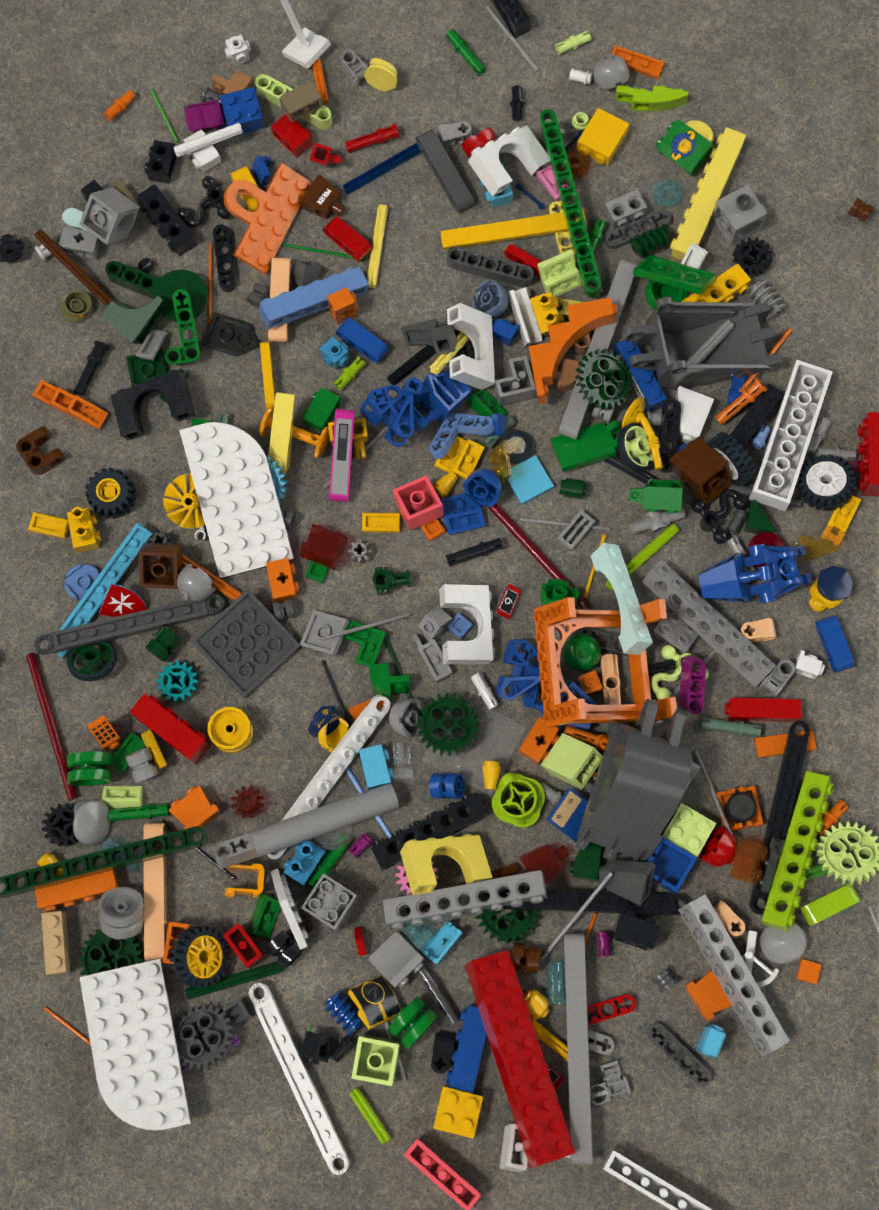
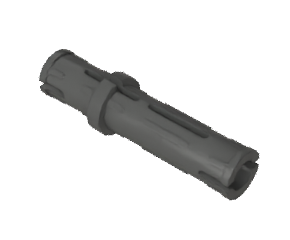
M428 967L418 972L417 975L426 987L425 991L431 995L449 1026L457 1022L460 1017L444 995L439 981L435 980Z

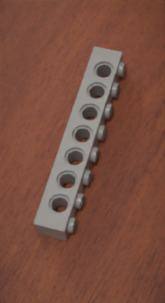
M663 560L654 566L642 581L657 597L665 599L666 605L695 630L701 638L754 687L763 681L776 667L771 660Z
M541 870L433 890L428 894L383 900L386 925L397 930L404 928V925L407 924L419 926L423 925L424 921L440 922L445 917L450 916L452 918H461L466 913L477 915L487 909L499 911L503 909V906L520 907L524 902L529 901L533 904L543 902V899L548 898L544 874ZM527 885L530 887L528 893H520V889L523 886ZM504 889L510 890L508 897H500V893ZM489 893L490 898L482 902L480 900L482 894ZM464 897H470V902L467 905H461V900ZM444 901H450V906L447 909H441V904ZM425 904H430V910L427 913H422V907ZM405 908H410V914L403 917L402 911Z
M706 894L678 909L683 921L687 924L692 937L699 945L703 956L708 961L713 974L720 982L724 993L728 996L734 1011L741 1019L745 1030L749 1033L760 1055L765 1056L790 1042Z

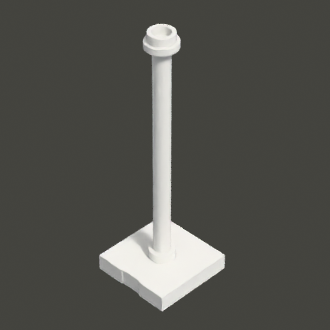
M280 0L297 35L285 47L282 53L286 58L308 69L331 45L330 41L307 28L302 30L289 1Z

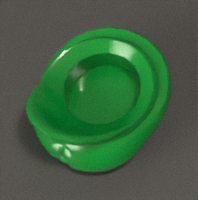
M650 280L645 288V297L649 306L656 310V301L658 299L671 297L673 302H681L686 299L687 291Z

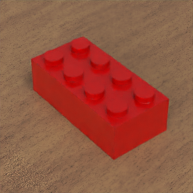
M868 412L857 427V436H860V443L857 446V453L860 454L858 472H861V478L858 480V490H861V496L879 497V412Z
M143 694L129 712L144 726L152 730L153 733L193 764L197 765L210 749L207 743L209 740L199 730L192 731L194 728L183 718L178 720L179 717L167 706L163 708L164 705L151 694L148 697L146 694Z

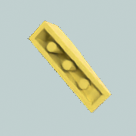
M276 392L268 456H271L270 462L277 460L276 467L282 466L281 473H286L290 467L295 394Z

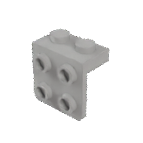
M398 932L393 933L369 957V961L395 989L398 986L402 988L409 981L408 976L412 972L416 974L424 966L422 963L424 958Z

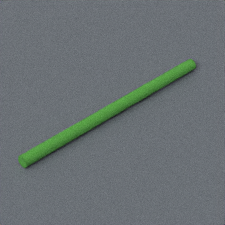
M151 90L150 92L175 142H179L154 90Z

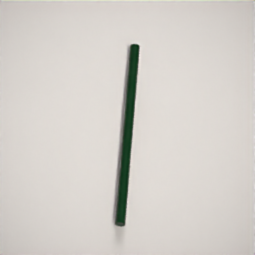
M386 635L384 642L389 651L395 669L398 673V676L403 675L397 658L395 656V653L388 639V636ZM410 691L405 692L408 699H413Z

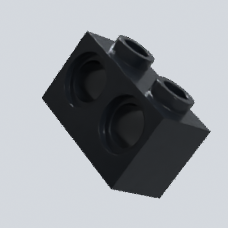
M154 140L153 146L149 148V161L146 162L144 168L149 180L170 184L177 158L174 151L175 143Z

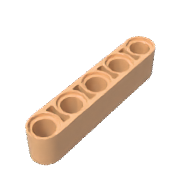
M272 258L270 298L276 297L282 292H290L291 258ZM289 322L269 329V342H288Z

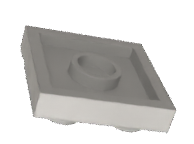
M313 610L300 646L335 657L339 646L342 645L344 635L327 640L324 639V636L345 631L349 621Z

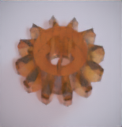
M575 148L572 153L567 150L566 153L574 181L576 176L582 179L583 174L586 175L588 173L590 162L587 161V155H583L582 150L577 153Z

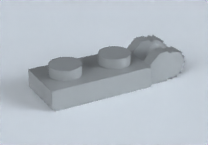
M423 632L428 643L422 645L419 636L414 634L412 637L418 647V651L435 682L437 683L452 675L453 672L449 664H443V654L435 639H431Z

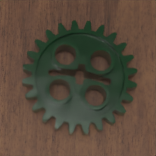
M597 349L582 357L583 360L578 363L580 367L576 369L580 374L575 376L576 379L580 380L576 386H581L582 388L579 393L584 392L585 394L583 400L589 398V405L595 403V408L601 406L602 410L606 408L610 410L626 401L625 398L630 396L628 391L632 390V387L628 384L633 382V380L628 379V376L632 375V373L626 371L629 365H623L625 359L620 361V354L613 356V350L607 353V349L602 351Z
M448 693L445 694V698L438 694V700L436 701L431 697V704L424 703L426 710H419L423 716H417V720L422 722L416 724V728L422 729L418 732V736H424L421 739V743L428 742L426 749L433 747V754L440 750V756L447 752L448 756L451 757L452 751L458 756L459 749L466 752L465 745L472 747L470 740H477L473 733H479V729L475 728V726L480 725V721L474 720L479 715L477 713L472 714L475 706L469 708L470 701L468 700L463 703V696L456 699V693L453 694L452 698H449ZM446 708H449L450 724H454L450 726V742L447 741L445 725ZM459 710L463 713V716L460 719H455L452 713ZM434 712H442L443 717L440 720L434 719L432 717ZM461 730L464 735L461 738H455L453 732ZM442 731L444 737L436 739L433 736L434 732Z
M500 893L501 898H506L504 894ZM482 894L481 897L483 899L481 901H487L490 898V894ZM489 909L483 910V913L475 917V919L482 920L478 927L485 926L483 934L490 932L489 939L497 936L498 943L501 938H504V942L507 944L509 938L512 939L513 943H516L517 936L521 940L524 939L523 933L529 936L528 928H536L532 921H539L534 914H538L540 911L523 910L526 913L525 920H518L515 913L517 910H512L510 916L506 913L495 920L491 919L492 916L502 912L504 909L492 912ZM500 919L507 920L509 924L508 929L501 930L498 927V921Z
M96 929L97 936L89 934L91 941H83L86 948H80L79 950L84 952V954L77 957L83 960V963L78 965V967L84 968L80 975H91L102 972L106 967L113 970V964L116 968H121L120 961L123 958L128 959V966L142 963L144 960L140 959L139 955H142L144 951H138L141 943H134L137 939L136 936L127 939H114ZM119 940L120 948L113 951L111 947L113 941ZM103 943H106L108 953L111 956H115V958L112 960L113 964L107 962V960L109 959V955L107 954V951L104 949ZM97 949L102 951V956L99 960H95L93 957Z

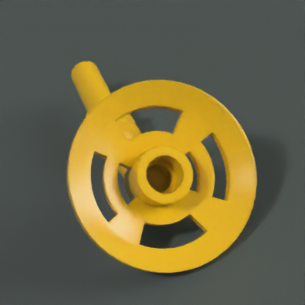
M638 397L626 411L622 421V428L629 423L642 424L648 436L647 442L649 450L652 451L655 470H661L663 466L659 452V439L656 437L647 417L643 413L645 399Z

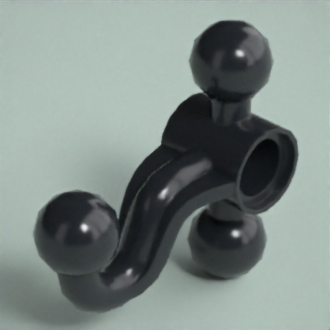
M205 176L202 180L203 188L208 191L207 196L198 205L197 218L191 219L192 213L187 207H182L178 210V215L182 221L191 227H196L203 223L205 218L204 210L210 206L218 209L217 214L221 219H228L231 215L224 204V193L220 187L215 186L216 181L212 176Z
M728 489L720 494L719 512L707 511L706 503L701 499H695L691 504L692 510L695 513H699L702 517L700 528L705 532H713V540L717 544H723L728 539L727 532L719 529L717 526L719 520L728 512L726 499L732 497L736 509L743 510L748 506L747 498L735 490ZM705 519H711L714 524H708Z

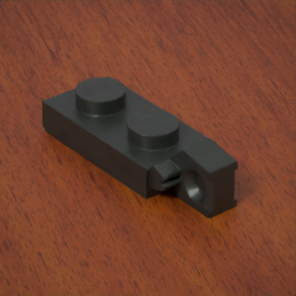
M772 838L770 842L771 854L770 857L766 858L765 876L761 877L759 884L761 892L766 895L770 894L785 845V841L778 838Z

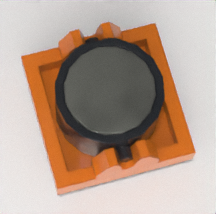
M755 786L732 788L716 793L731 831L764 825ZM720 815L722 827H724V828L727 830V828L725 827V824H724V822H723V819H722V817H721V815Z

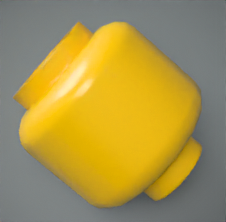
M536 989L526 990L523 993L531 1020L543 1019L549 1012V1000Z

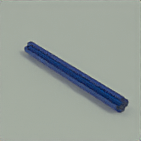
M417 142L343 184L346 194H350L421 153Z

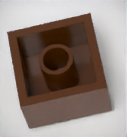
M144 543L139 550L140 587L178 589L177 579L182 570V545Z

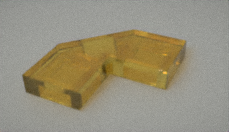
M827 525L819 542L801 534L795 547L805 545L806 555L802 556L811 560L837 551L845 533Z

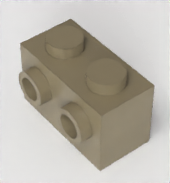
M311 81L302 83L294 90L287 91L279 97L281 107L291 123L323 107L321 96Z

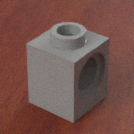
M436 606L426 613L418 627L433 639L444 631L452 617L439 606Z

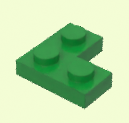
M350 620L347 630L363 626V624ZM370 627L345 634V640L361 645L355 663L368 668L370 664H376L387 633Z

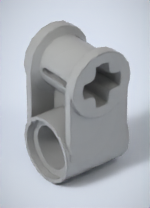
M343 50L340 55L341 67L354 84L358 85L365 78L364 72L368 66L353 50Z
M466 121L442 124L437 127L438 138L444 148L461 145V143L472 136L471 126Z
M786 659L779 662L760 686H765L776 697L795 671L794 663ZM780 666H787L789 674L782 673Z

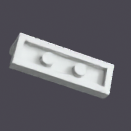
M526 288L516 291L510 290L508 293L509 301L516 322L520 325L519 332L524 346L543 341Z

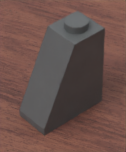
M609 860L598 871V886L609 872H612L613 875L602 888L641 906L650 895L656 864Z

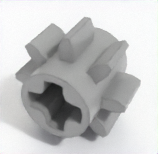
M361 540L356 544L351 543L352 549L348 550V554L353 555L351 561L357 560L359 565H361V561L365 560L368 562L367 555L372 554L371 550H367L369 543L363 544ZM359 549H362V551H363V552H361V555H358V554H357V552L359 551Z

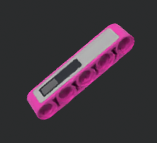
M335 410L329 501L348 502L355 410Z

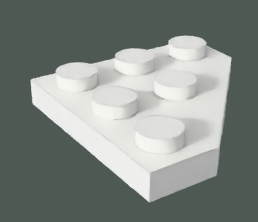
M277 868L270 872L278 900L301 950L308 947L305 939L309 937L305 927L300 926L302 921L297 905L291 897L285 874L280 875Z

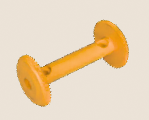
M274 406L268 408L262 418L259 433L263 438L272 429ZM293 426L292 437L316 446L314 455L315 458H320L324 454L330 440L329 427H325L319 436Z

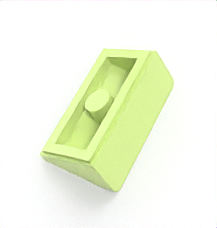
M104 786L101 801L107 805L108 809L141 807L143 786Z

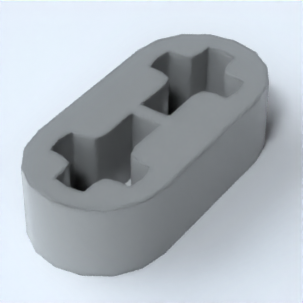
M588 1030V1038L594 1040L593 1043L589 1042L590 1051L603 1055L610 1054L613 1051L614 1042L610 1037ZM606 1039L610 1049L602 1051V1047L596 1045V1042H604Z

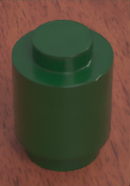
M562 479L559 494L564 495V497L582 499V496L587 494L588 485H584L583 480Z

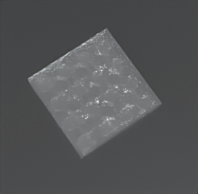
M456 692V699L463 696V703L469 700L470 704L468 707L475 706L472 714L477 713L479 715L478 718L474 719L475 721H480V725L475 726V728L479 729V733H473L477 740H470L472 747L465 745L466 752L459 749L458 756L454 751L451 752V757L448 756L447 752L440 756V750L433 754V747L425 751L421 762L442 773H460L463 775L466 785L491 797L495 789H484L485 784L482 770L484 761L500 762L499 782L526 726ZM448 708L446 711L445 725L447 732V741L450 742V726L454 724H450V713ZM456 710L452 713V716L455 719H460L463 713ZM439 730L434 734L436 739L444 737V733ZM461 730L453 732L455 738H461L464 735Z

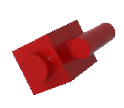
M314 142L309 162L326 167L328 161L340 164L342 159L340 156L330 154L331 147Z

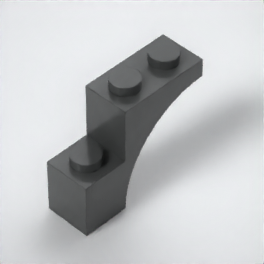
M436 318L402 326L401 331L407 346L415 344L431 345L435 348L437 355L453 352L456 349L457 338L452 324L440 327Z

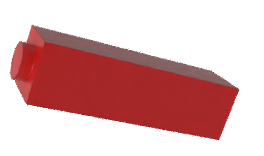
M729 698L727 703L724 704V714L728 715V720L796 722L801 720V699Z

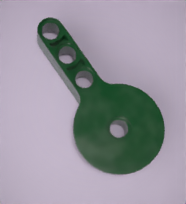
M110 261L105 267L108 279L114 284L150 297L153 300L157 295L167 296L172 302L162 316L172 322L177 323L173 294L178 289H184L190 294L195 319L201 315L207 305L208 290L206 284L201 277L191 271L174 270L161 277H155L117 261ZM118 270V273L111 274L112 271ZM135 277L134 280L128 281V278ZM148 283L152 284L148 288L144 287ZM181 292L179 297H185L186 299V295H183ZM184 300L181 301L182 306H178V309L189 308V305H184ZM188 311L181 313L180 318L182 321L186 322L190 319Z

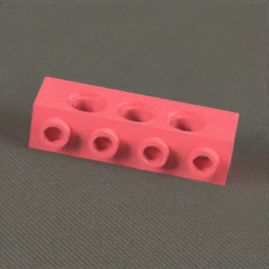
M419 1138L415 1140L404 1154L409 1161L465 1210H470L481 1197V1193Z

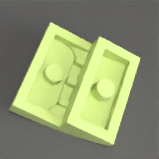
M571 250L537 264L545 293L551 292L552 296L557 297L582 286L580 273L575 264L574 253Z

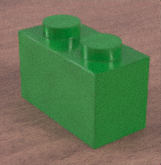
M320 387L319 391L313 394L311 398L312 403L309 408L306 407L304 409L302 417L304 425L322 433L324 428L328 427V422H331L335 410L340 407L341 398Z

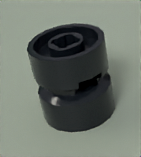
M283 930L270 941L265 949L272 957L277 956V962L286 969L302 954L303 949L300 950L296 942L292 943V938Z

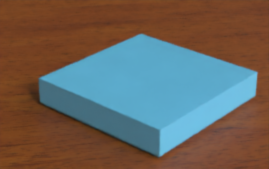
M536 455L503 472V476L521 505L554 488L553 483Z

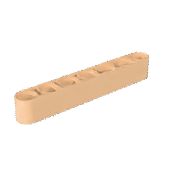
M165 823L144 824V840L166 834ZM161 842L156 843L154 851H161L163 844ZM166 856L144 862L145 962L161 959V962L163 961L167 936Z

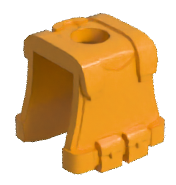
M236 864L226 868L228 871L258 872L257 890L225 888L224 897L233 898L234 895L258 897L263 893L264 868L261 864Z

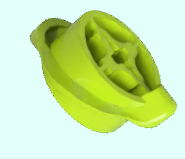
M506 773L497 784L496 792L492 799V809L501 821L520 828H530L537 822L545 802V793L540 783L536 780L517 773ZM516 786H523L531 791L519 792ZM510 789L511 797L503 804L504 795ZM514 793H516L517 796L521 799V805L523 808H521L520 805L516 802V797ZM534 797L533 806L527 812L525 808L526 803L531 800L530 798ZM515 808L521 812V815H513L506 810Z

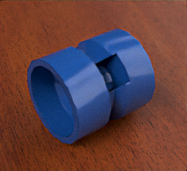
M460 773L432 774L429 781L430 795L435 799H461L465 792V779Z

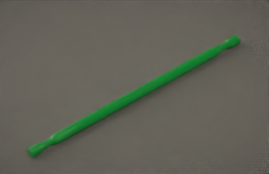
M281 243L280 245L353 259L349 254Z

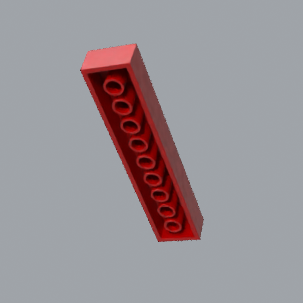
M509 950L470 961L465 965L467 975L530 1169L575 1154Z

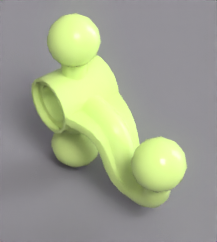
M665 645L661 650V654L667 660L673 659L676 661L675 672L673 674L657 673L650 681L651 689L656 694L658 700L672 696L671 691L666 687L660 688L658 682L660 680L669 682L678 680L681 677V659L691 655L689 653L679 655L676 653V648L672 645ZM706 669L705 681H706V680L708 679V677H709V672H708L707 669Z

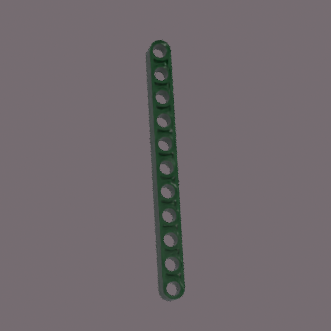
M191 827L0 877V884L4 883L5 889L0 893V898H7L200 848L207 843L208 836L200 827ZM197 832L202 833L201 840L194 842V834ZM178 837H181L182 844L178 847H174V840ZM161 842L163 848L161 851L155 852V844ZM142 847V855L135 857V850ZM122 852L123 859L120 862H116L115 856ZM98 858H103V865L100 867H96V860ZM79 863H83V870L76 872V866ZM64 868L63 876L57 878V870ZM40 873H44V880L38 883L37 876ZM24 878V885L18 888V880Z

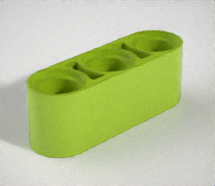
M849 883L801 907L800 910L810 927L861 900L854 887Z

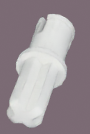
M480 672L474 674L471 679L479 692L478 696L482 697L488 710L490 711L492 708L500 705L491 691L492 687L488 686L483 675Z

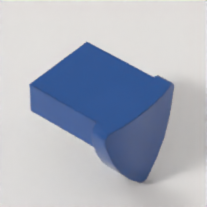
M258 156L253 162L252 170L260 186L267 185L270 178V172L267 167L272 165L273 161L268 156Z
M502 413L492 414L489 417L493 419L495 430L489 435H481L482 437L501 436L504 433L506 427L505 415Z

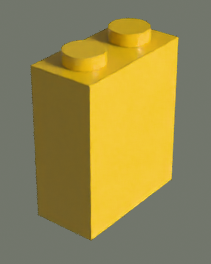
M598 108L577 141L576 150L583 156L593 158L598 164L608 166L628 133L629 123Z

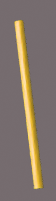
M604 534L599 547L605 542L606 535ZM594 565L583 596L586 599L595 574Z

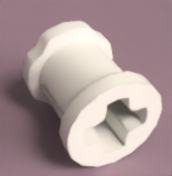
M43 245L35 247L36 252L43 261L52 254Z

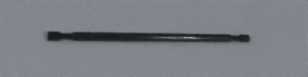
M323 660L321 663L325 668L328 680L350 729L352 726L331 674L327 669L326 662Z
M164 819L161 821V823H165V825L171 831H178L173 826L169 825ZM200 848L195 849L221 871L228 874L231 879L235 880L236 877L230 874L225 868L218 866L216 861Z

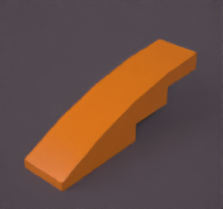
M42 379L32 394V397L97 429L101 428L109 414L81 397L74 396L60 387L56 388Z

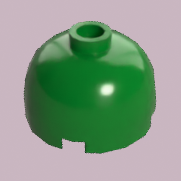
M550 579L547 584H542L540 592L542 606L567 597H574L576 606L579 591L575 586L574 589L570 587L569 582L560 579Z
M576 633L566 641L563 647V657L566 664L572 669L588 671L599 663L601 646L599 641L592 635Z

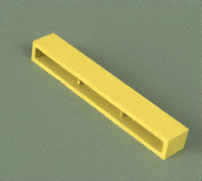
M727 127L723 134H719L716 142L719 145L717 149L713 148L710 155L712 161L706 164L703 171L705 177L704 179L700 178L697 185L699 190L697 193H693L690 201L692 206L685 211L683 218L686 220L684 224L680 223L678 227V238H674L671 243L672 257L683 260L692 243L700 245L713 215L716 201L721 197L744 144L746 134Z

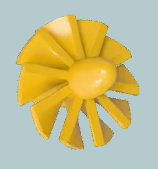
M186 474L176 477L173 483L184 496L179 493L171 482L168 484L164 496L181 500V502L163 497L166 513L178 509L168 513L167 516L171 521L183 528L193 529L195 528V522L196 528L204 526L205 522L202 511L199 508L200 504L196 491L193 493L195 486L192 475L188 474V493Z

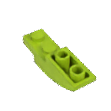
M617 85L615 101L631 103V110L662 111L686 104L689 91L667 88L662 85H654L653 91Z

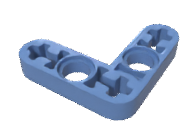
M450 414L444 419L429 446L432 457L434 459L445 457L458 433L477 435L493 433L495 430L493 419L488 416ZM474 422L472 425L466 426L468 423ZM450 434L448 437L442 438L444 435Z

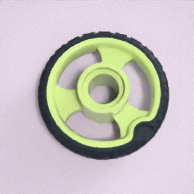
M635 423L621 429L618 434L617 447L622 461L630 469L641 472L650 469L654 465L652 451L649 450L648 436L643 426ZM630 431H635L636 438L626 441L627 434ZM639 458L640 464L635 462L633 459Z

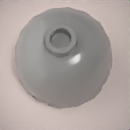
M612 54L604 55L595 64L593 71L595 84L599 88L604 89L614 88L616 83L620 81L623 84L630 76L625 60L620 56Z
M187 564L181 570L177 579L180 596L185 600L189 599L194 602L206 600L216 589L211 586L213 583L212 579L201 568L197 567L194 569L191 567L193 564Z
M408 698L396 702L389 713V723L392 730L399 736L417 737L418 732L422 730L416 728V724L422 723L417 720V716H423L419 711L420 709L425 710L423 703L417 699Z

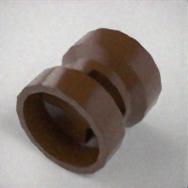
M857 198L848 214L853 217L859 216V220L864 223L874 206L870 204L865 206L863 200Z

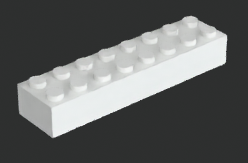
M796 360L749 497L750 500L755 499L761 504L786 511L797 483L832 371Z

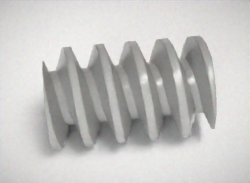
M767 280L751 285L746 290V293L750 294L749 298L754 299L753 303L755 304L768 302L770 311L762 314L763 317H767L766 321L768 322L781 313L784 304L777 305L780 298L773 299L776 293L769 294L772 287L765 288L764 286L767 284Z

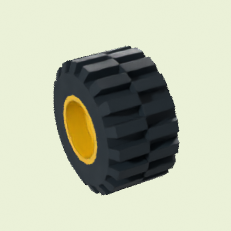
M105 468L101 469V473L95 472V477L88 479L90 484L86 483L88 491H85L86 500L94 511L108 519L109 516L112 519H117L116 515L123 517L125 516L123 514L124 511L129 513L131 511L129 507H134L133 499L136 500L137 496L134 484L128 476L122 473L121 470L117 469L115 471L113 468H109V471Z

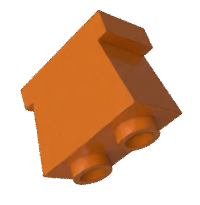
M200 785L197 788L194 786L186 792L187 796L182 800H175L168 810L185 825L183 830L191 827L202 828L221 813L215 804L211 805Z
M712 969L696 983L691 981L684 985L705 1022L715 1017L713 1013L733 1006L728 996L724 993L717 977L713 974Z

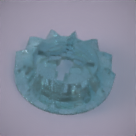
M662 180L653 189V199L656 200L657 204L663 205V207H672L674 204H678L682 195L680 186L672 180ZM671 190L670 197L666 196L663 198L664 192L667 193Z

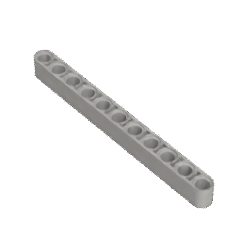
M623 259L620 260L607 298L611 297L612 304H616L618 315H614L615 323L603 325L595 329L586 355L597 349H600V351L607 349L608 353L635 278L633 269L639 264ZM576 384L558 432L560 435L575 440L589 406V398L583 400L585 394L584 392L579 393L582 388L581 386H576Z
M564 934L570 1136L575 1150V1154L571 1155L572 1165H593L585 934Z

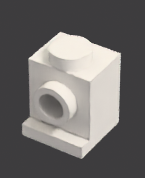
M801 650L795 662L794 673L815 680L818 675H822L825 665L822 664L823 661L818 660V657L809 654L806 656L804 655L805 651Z

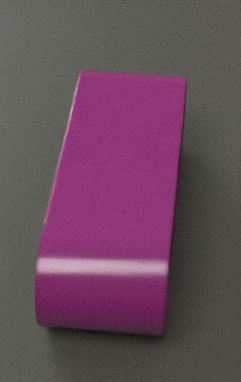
M687 655L682 660L680 705L689 713L696 715L704 707L706 664L694 655Z

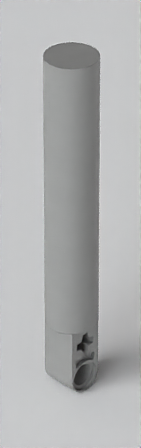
M388 783L219 843L215 847L216 863L222 868H227L398 809L399 804L394 788ZM223 853L229 854V855L226 856V857H221V856H220V855L223 854Z

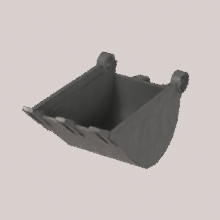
M664 297L656 301L657 309L648 317L646 325L632 326L624 330L627 342L651 345L652 350L646 354L630 356L631 367L656 371L659 386L666 389L678 390L679 386L686 389L695 388L733 376L738 379L768 370L770 367L782 363L780 354L767 356L764 341L776 337L774 328L761 330L758 316L770 311L768 302L758 304L673 302L671 297ZM726 320H730L734 324V328L700 364H687L686 361Z
M650 699L645 701L635 728L613 720L611 721L606 733L608 741L577 834L578 839L575 848L584 850L592 842L606 847L603 858L612 860L618 852L632 856V861L647 862L664 837L660 834L683 797L691 771V749L679 744L686 717L685 712L675 709L676 711L672 716L670 724L666 726L663 737L651 734L658 702Z

